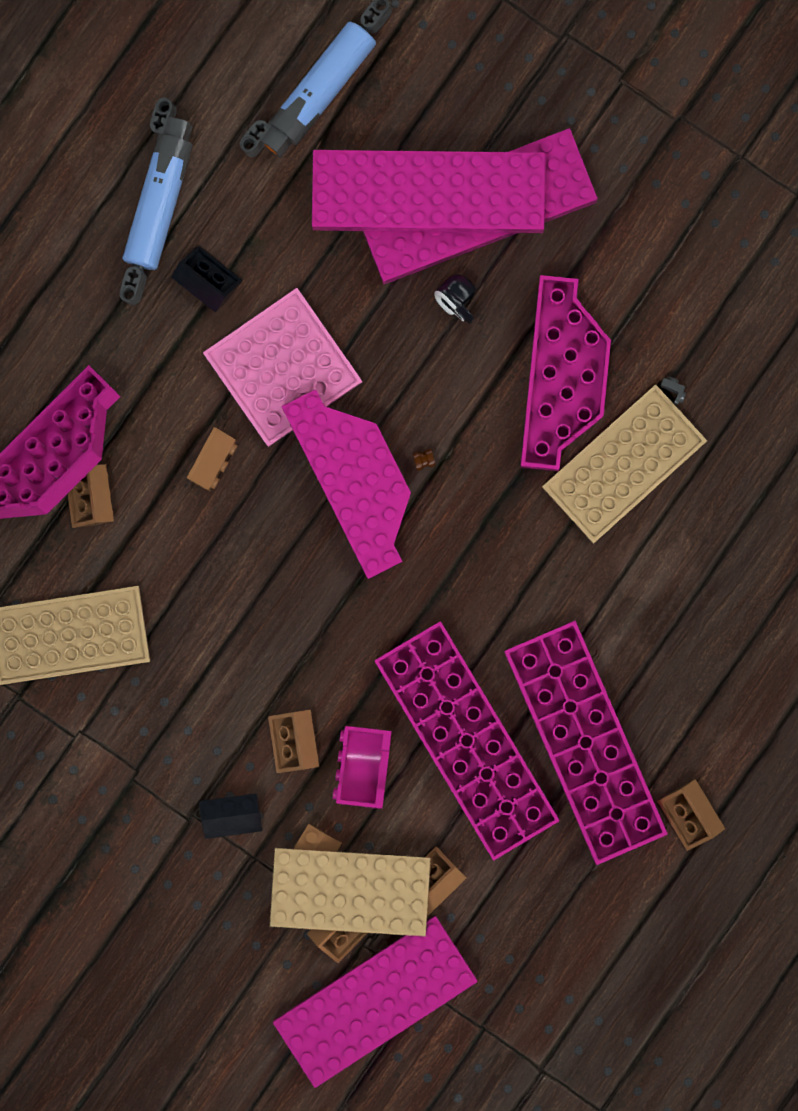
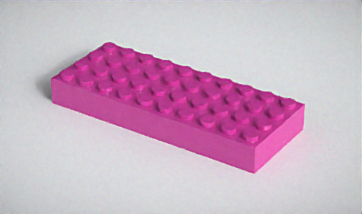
M434 915L426 922V936L403 935L276 1018L273 1024L314 1088H316L474 985L478 980L437 916Z

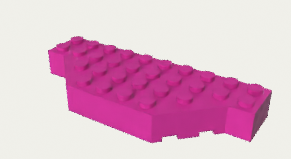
M540 275L520 468L559 471L561 451L604 416L611 339L603 332L577 299L578 279Z
M89 365L0 453V519L48 514L102 460L107 410L120 396Z
M316 389L281 406L367 579L401 563L402 560L394 546V542L411 492L377 424L325 407Z

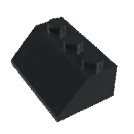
M199 245L179 262L171 276L172 279L214 312H217L228 301L243 282L240 277Z
M258 793L199 801L205 839L263 831Z

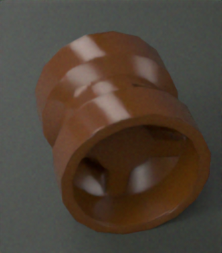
M431 448L425 449L424 453H412L417 471L423 470L427 466L430 468L436 466Z

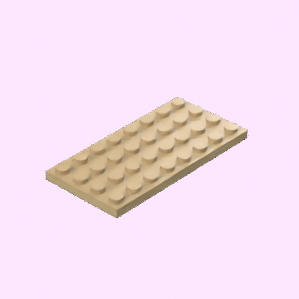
M655 384L543 485L542 488L594 544L706 443L707 440Z
M139 586L0 607V685L150 662Z
M275 848L270 927L426 936L430 858Z

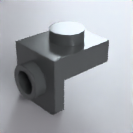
M672 377L664 378L660 387L677 394L673 403L675 406L679 402L683 403L686 392H684L685 386L678 384L679 381Z

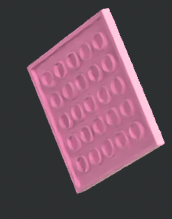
M298 288L203 352L268 447L293 431L281 406L316 389L324 406L327 407L362 383L356 371Z

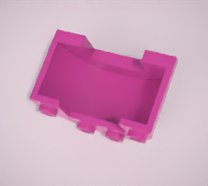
M345 726V730H341L340 733L343 750H339L338 762H341V769L336 771L335 781H339L338 788H334L333 799L338 804L382 809L391 731Z

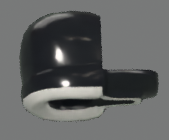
M460 274L452 275L436 289L435 299L448 314L456 315L463 322L471 324L474 317L463 305L475 294L477 289L467 277Z

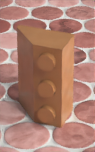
M214 427L187 479L209 492L211 488L215 489L220 480L217 478L218 475L226 470L229 464L227 462L229 455L233 456L238 447L236 439Z
M96 465L67 494L72 528L114 521L106 465Z
M311 710L268 716L276 772L283 773L319 767Z
M696 779L657 801L687 851L714 838L725 830Z
M309 823L294 849L337 852L342 843Z
M437 846L425 856V858H430L427 917L466 879L464 874Z
M311 929L307 933L317 947L337 963L367 934L366 932Z

